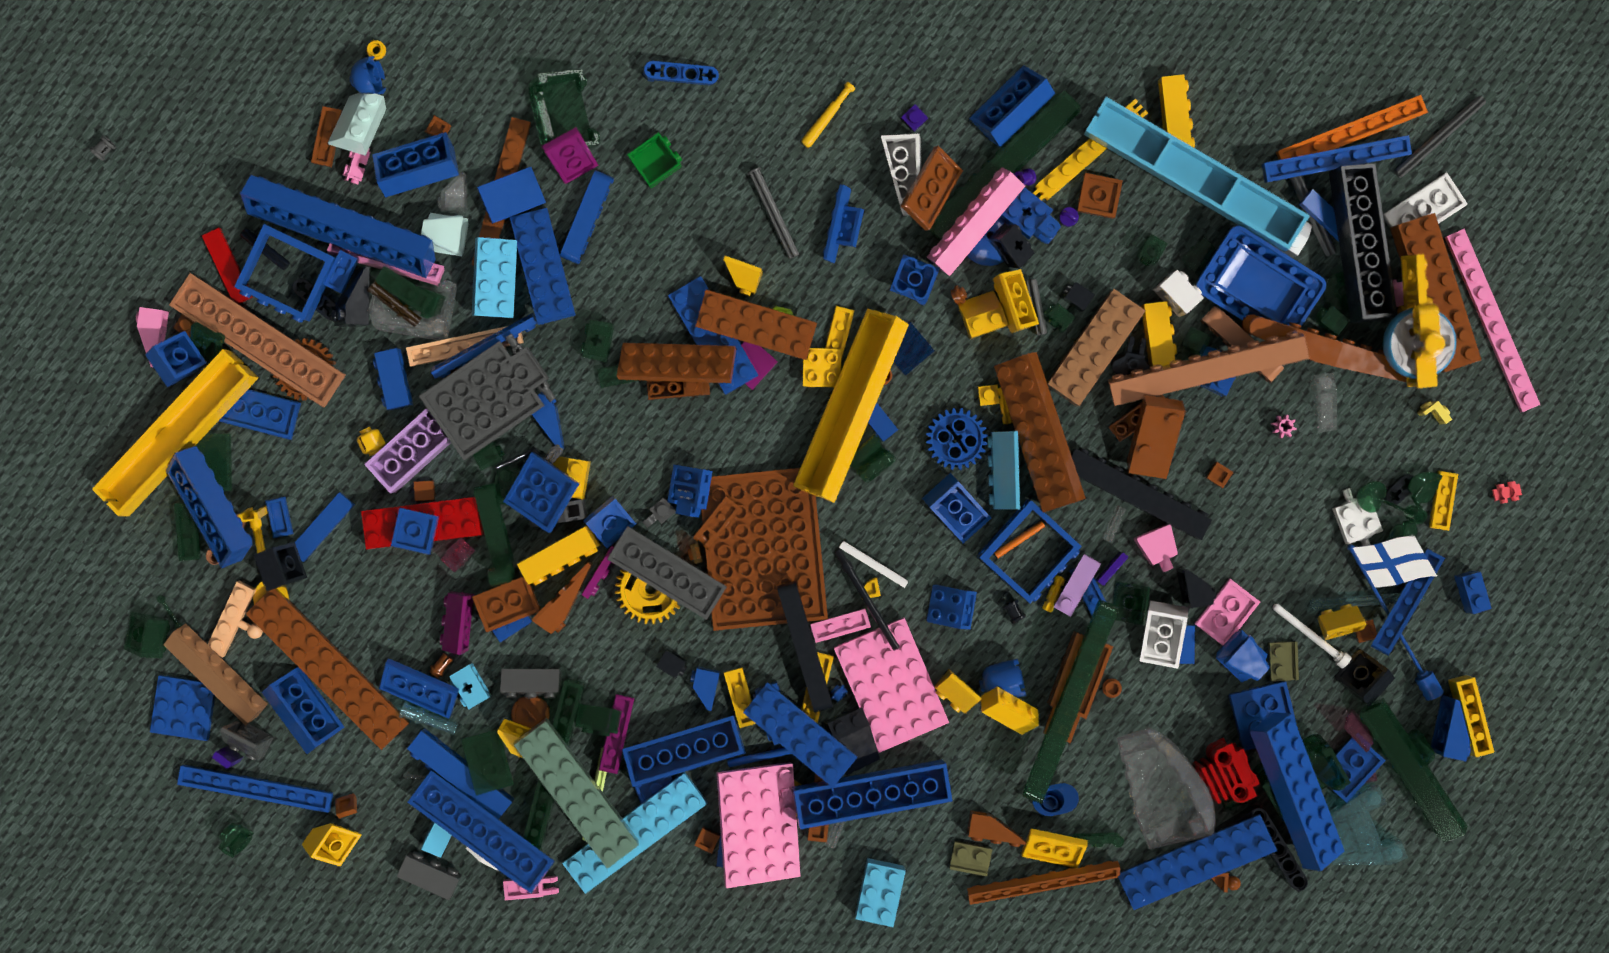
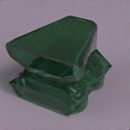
M874 434L856 450L851 465L866 483H869L892 465L897 458L892 452L884 449L879 436Z

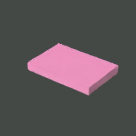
M1229 578L1216 594V599H1213L1214 604L1208 605L1194 624L1223 646L1235 632H1238L1260 601Z

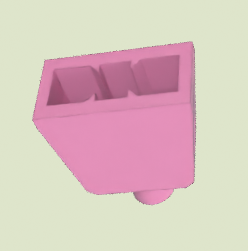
M1170 524L1162 525L1133 538L1149 564L1155 565L1159 563L1163 572L1174 568L1170 558L1177 555L1178 552Z

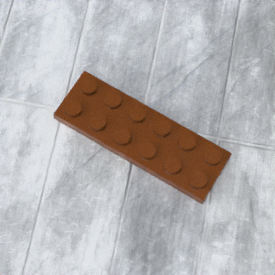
M706 289L695 327L807 360L818 322Z
M623 343L617 378L618 380L731 383L736 347Z

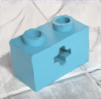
M473 663L449 676L451 679L450 684L459 688V699L464 707L467 706L468 709L492 696ZM467 684H472L473 687L471 688V690H466L465 687L467 686Z

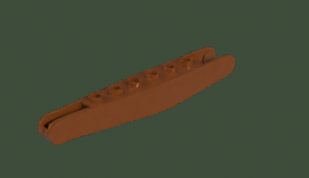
M1251 314L1247 315L1242 321V329L1245 332L1265 341L1271 336L1284 337L1288 332H1301L1305 336L1309 359L1315 362L1407 382L1405 376L1397 373L1389 365L1383 350L1379 349L1377 353L1371 351L1373 347L1364 344L1357 347L1354 346V341L1343 338L1341 342L1336 340L1337 336L1328 333L1322 336L1318 334V330L1307 328V331L1300 329L1301 325L1292 322L1286 325Z

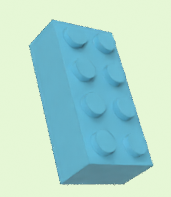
M475 238L472 316L513 318L517 240Z

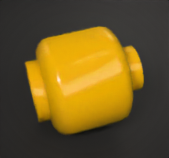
M371 427L359 431L361 435L356 440L363 454L372 456L385 446V441L378 429L372 430Z

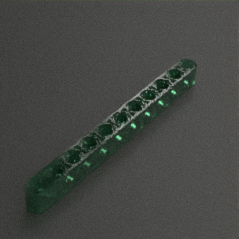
M1100 599L1095 607L1024 787L1022 797L1040 804L1044 801L1117 616L1119 607Z

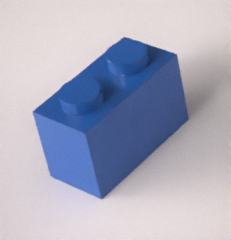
M1472 570L1454 576L1465 613L1476 614L1492 609L1481 572Z

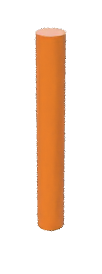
M1039 521L995 551L994 554L997 559L1045 527L1044 523Z

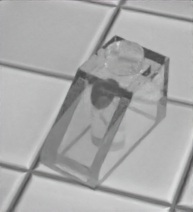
M460 172L441 191V197H438V208L445 214L467 213V175L464 172Z

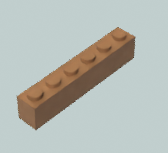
M187 624L173 631L164 643V646L245 726L257 718L268 705Z

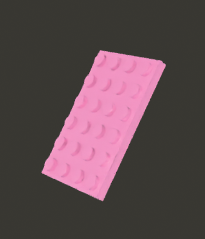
M904 617L887 624L900 646L895 651L891 648L880 628L834 647L859 707L863 708L879 753L949 723Z
M788 762L717 772L725 887L732 888L800 877L797 818L792 789L794 786L793 763Z

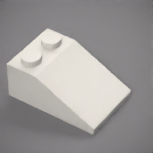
M1150 601L1140 662L1172 668L1179 667L1188 619V607Z

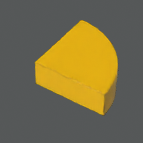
M877 577L864 585L870 598L881 596Z

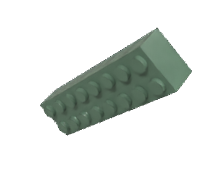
M547 717L515 740V748L607 869L639 846L638 838Z

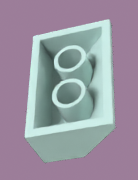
M357 93L349 96L328 144L366 156L386 111L384 96L375 93Z

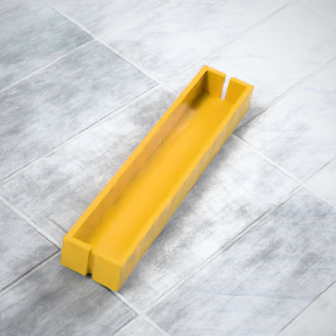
M867 308L794 482V487L835 503L909 326L899 317Z
M222 349L92 488L103 501H109L107 505L118 516H130L167 477L166 469L174 454L196 446L259 378L248 366L243 365L244 362L233 351Z

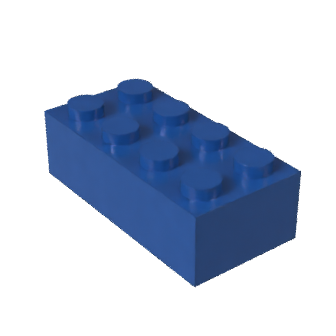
M446 132L373 154L377 184L385 198L459 175L454 147Z

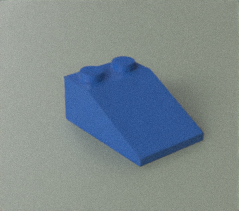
M951 473L922 498L962 543H965L991 519L988 513Z
M1442 695L1430 751L1443 757L1466 761L1470 755L1471 747L1460 700Z

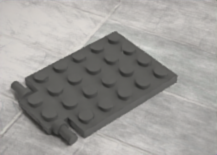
M512 334L506 337V340L513 348L512 352L514 355L512 357L502 342L499 341L419 396L464 461L545 406L534 389L538 388L540 392H543L549 402L556 399L549 388L550 385L547 380L550 378L530 349L528 347L524 348L522 344H519Z

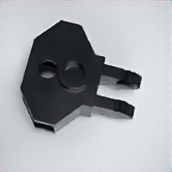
M1129 336L1126 348L1123 349V352L1115 355L1110 362L1112 370L1116 374H1123L1125 376L1137 369H1142L1143 371L1150 369L1151 366L1146 361L1144 355L1145 338H1141L1138 350H1133L1135 339L1134 336Z

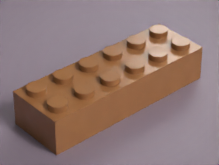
M1111 290L1047 381L1048 387L1074 406H1080L1146 310L1117 290Z

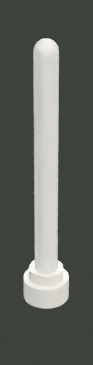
M1279 604L1273 605L1275 612L1334 657L1333 660L1336 661V665L1341 669L1347 666L1352 658L1349 654L1337 651Z

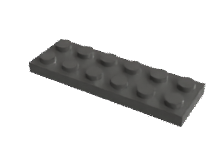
M627 526L607 559L706 620L727 588L723 583Z

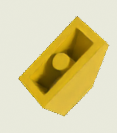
M504 719L497 733L511 754L523 758L515 748L514 742L531 728Z

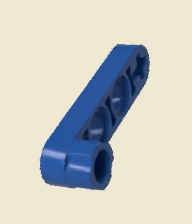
M649 61L643 70V76L650 82L656 80L713 85L719 78L717 69L711 66ZM661 66H664L663 77H660ZM652 67L657 72H655L654 75H651V73L647 71V69H650ZM669 67H673L677 71V75L673 78L666 74V70ZM693 69L696 72V77L688 79L685 75L686 70ZM699 70H702L701 74L705 75L711 71L715 77L711 81L708 80V77L704 76L701 77V80H698Z

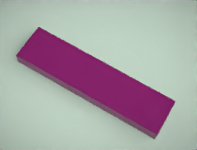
M615 695L599 765L600 771L618 774L623 753L622 749L624 748L635 698Z

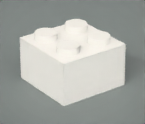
M1176 270L1165 277L1153 290L1163 301H1167L1168 305L1171 306V310L1178 317L1189 313L1203 299V296L1201 295V290L1196 285L1192 286L1187 281L1189 278L1184 272Z

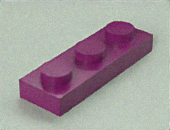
M613 544L582 592V596L587 599L590 595L595 596L600 587L597 585L600 579L604 580L610 571L607 568L611 561L607 559L615 547Z

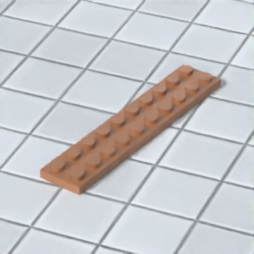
M190 273L169 304L322 407L327 405L346 376L194 274Z

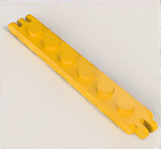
M1134 99L1125 107L1142 118L1148 114L1145 110L1139 115L1138 111L1143 108L1141 104L1136 109L1133 108L1138 102L1137 99ZM1088 139L1035 186L1037 190L1033 194L1036 196L1040 192L1041 196L1039 199L1042 201L1045 198L1048 201L1107 148L1092 139Z

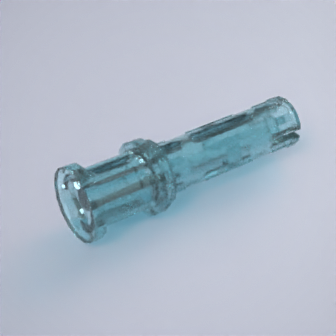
M407 701L403 704L399 714V718L405 717L413 720L415 724H420L421 722L452 735H455L459 725L458 723L425 712V709L422 707L417 708L409 705Z

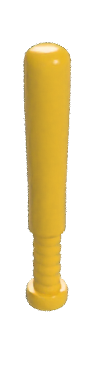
M846 82L844 84L845 88L843 91H841L835 101L831 102L802 138L801 143L805 147L809 148L813 145L839 110L841 103H843L850 92H854L855 87L851 83Z

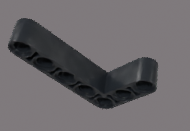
M1251 805L1214 829L1215 833L1239 821L1253 817L1254 812L1260 811L1266 828L1270 827L1269 834L1274 844H1280L1279 850L1270 854L1279 871L1294 890L1302 891L1307 887L1308 880L1267 812L1260 806ZM1286 860H1290V865L1283 868V863ZM1300 876V881L1297 884H1293L1294 878Z

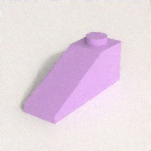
M1084 554L1054 608L1071 617L1101 563Z

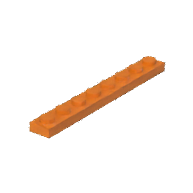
M1419 95L1279 150L1276 154L1278 159L1282 160L1335 150L1428 113L1422 96Z

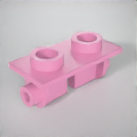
M370 148L366 156L349 151L348 157L351 160L350 164H346L342 174L345 176L344 181H348L350 178L352 179L351 183L357 185L359 181H362L365 169L358 167L359 163L367 165Z

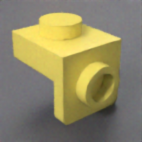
M1429 400L1420 406L1422 410L1417 413L1419 416H1425L1431 412L1439 424H1447L1452 420L1448 408L1441 405L1439 401L1431 402Z

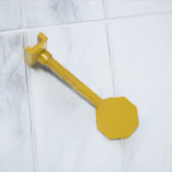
M266 505L258 510H253V507L248 508L238 515L242 522L250 523L257 553L266 550L261 530V518L268 514ZM262 581L256 587L253 596L254 605L268 592ZM287 587L277 588L289 600Z

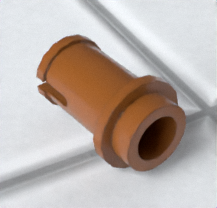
M443 653L435 665H431L429 672L437 678L443 676L444 670L453 659L448 657L446 653Z

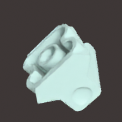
M430 213L428 219L423 221L421 235H425L433 241L434 252L463 256L468 219L463 218V215L449 216Z

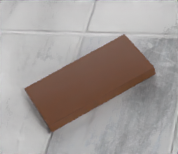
M935 146L900 206L925 231L930 230L963 170L939 146Z

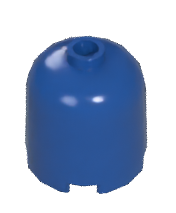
M1018 658L986 667L982 673L983 680L979 681L981 691L987 693L998 686L1017 698L1026 696V691H1022L1025 688L1022 672L1019 666H1016L1019 664Z

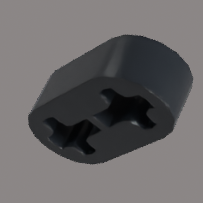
M1402 475L1386 489L1384 500L1391 505L1401 503L1415 490L1417 479L1413 475ZM1411 479V487L1406 486L1402 489L1401 487L1405 485L1404 480ZM1399 490L1400 492L1396 495L1397 499L1390 500V492L1395 493Z

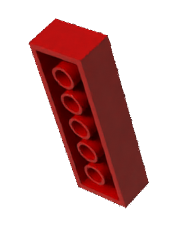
M480 497L361 511L366 549L391 546L399 508L439 516L434 541L485 535Z

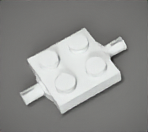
M1350 488L1342 490L1346 501L1332 509L1345 544L1361 541L1363 546L1371 545L1369 538L1374 534L1382 532L1383 529L1370 495L1353 498Z

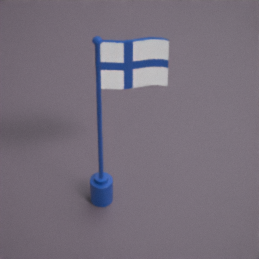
M1415 536L1396 537L1374 545L1355 547L1350 544L1347 546V550L1351 551L1387 616L1390 612L1376 587L1398 585L1421 577L1437 576ZM1401 634L1400 639L1419 671L1416 674L1415 681L1425 699L1430 701L1440 697L1444 691L1433 671L1422 670L1404 636Z

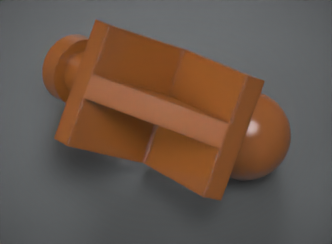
M1228 872L1211 878L1223 892L1228 893V888L1230 890H1237L1241 886L1240 879L1236 876L1229 877Z

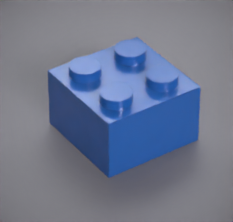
M186 331L154 345L145 354L167 387L197 373L207 364Z

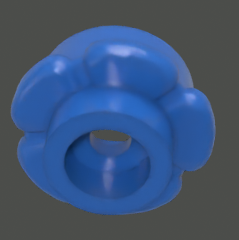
M836 685L831 691L832 700L834 699L839 702L848 692L844 685Z

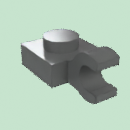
M664 497L649 509L653 514L645 519L643 524L647 528L657 520L662 524L675 514L676 511Z

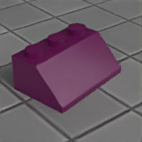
M449 592L448 596H445L444 607H446V615L442 617L444 634L440 636V645H442L443 651L459 655L468 651L473 611L472 597L474 594Z

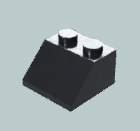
M1176 568L1183 606L1192 609L1214 604L1213 599H1216V594L1210 584L1188 569Z
M1360 648L1352 656L1347 666L1340 669L1334 676L1369 707L1395 679L1388 668Z

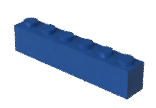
M425 728L421 730L407 748L410 751V755L416 760H422L428 770L436 771L441 775L440 777L451 783L497 819L503 815L515 799Z

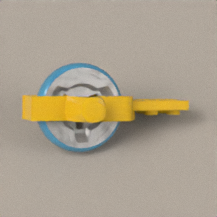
M1424 254L1401 256L1404 306L1398 307V315L1391 320L1385 330L1383 337L1384 355L1389 365L1397 373L1406 377L1407 387L1438 386L1437 374L1448 366L1456 350L1455 330L1448 318L1439 312L1438 306L1433 304L1431 297H1427L1428 280L1425 277L1427 261L1424 258Z

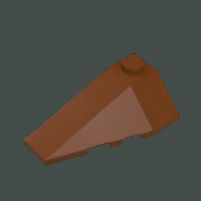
M588 562L569 581L570 583L564 586L556 597L536 614L532 621L550 634L555 631L559 633L566 625L564 621L567 619L593 564Z

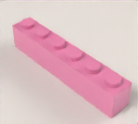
M1001 168L994 174L993 179L982 188L977 198L968 205L967 210L957 218L952 228L943 235L941 241L931 249L927 258L941 271L950 276L1022 191L1025 185L1012 172Z

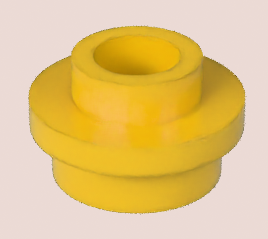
M371 41L367 46L368 56H374V60H380L386 54V47L381 41ZM379 47V53L375 54L373 52L374 48Z

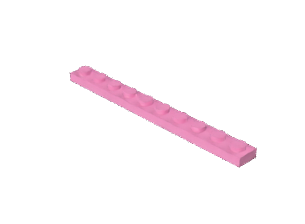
M1465 229L1446 236V242L1520 412L1540 405Z

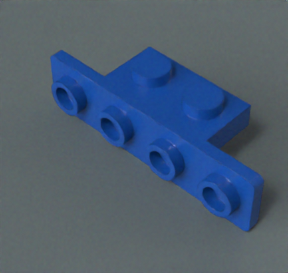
M840 184L839 190L836 192V204L832 211V222L827 233L828 240L823 250V259L830 263H835L839 245L856 247L864 210L861 208L848 206L851 188Z

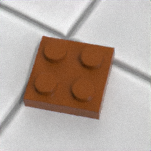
M1084 173L1077 212L1115 219L1123 180Z

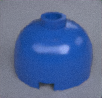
M374 56L362 58L352 66L350 83L361 94L375 93L381 95L386 91V88L382 87L381 78L385 79L384 70L379 61L375 62L373 60Z

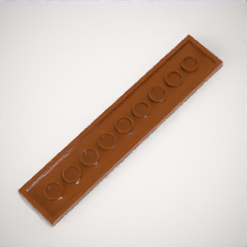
M277 588L268 591L246 613L381 750L410 723Z

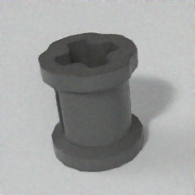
M102 135L101 140L89 150L97 158L104 161L105 156L112 149H116L117 146L109 138Z

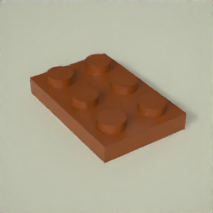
M524 576L472 597L486 633L541 610L531 584L528 585Z

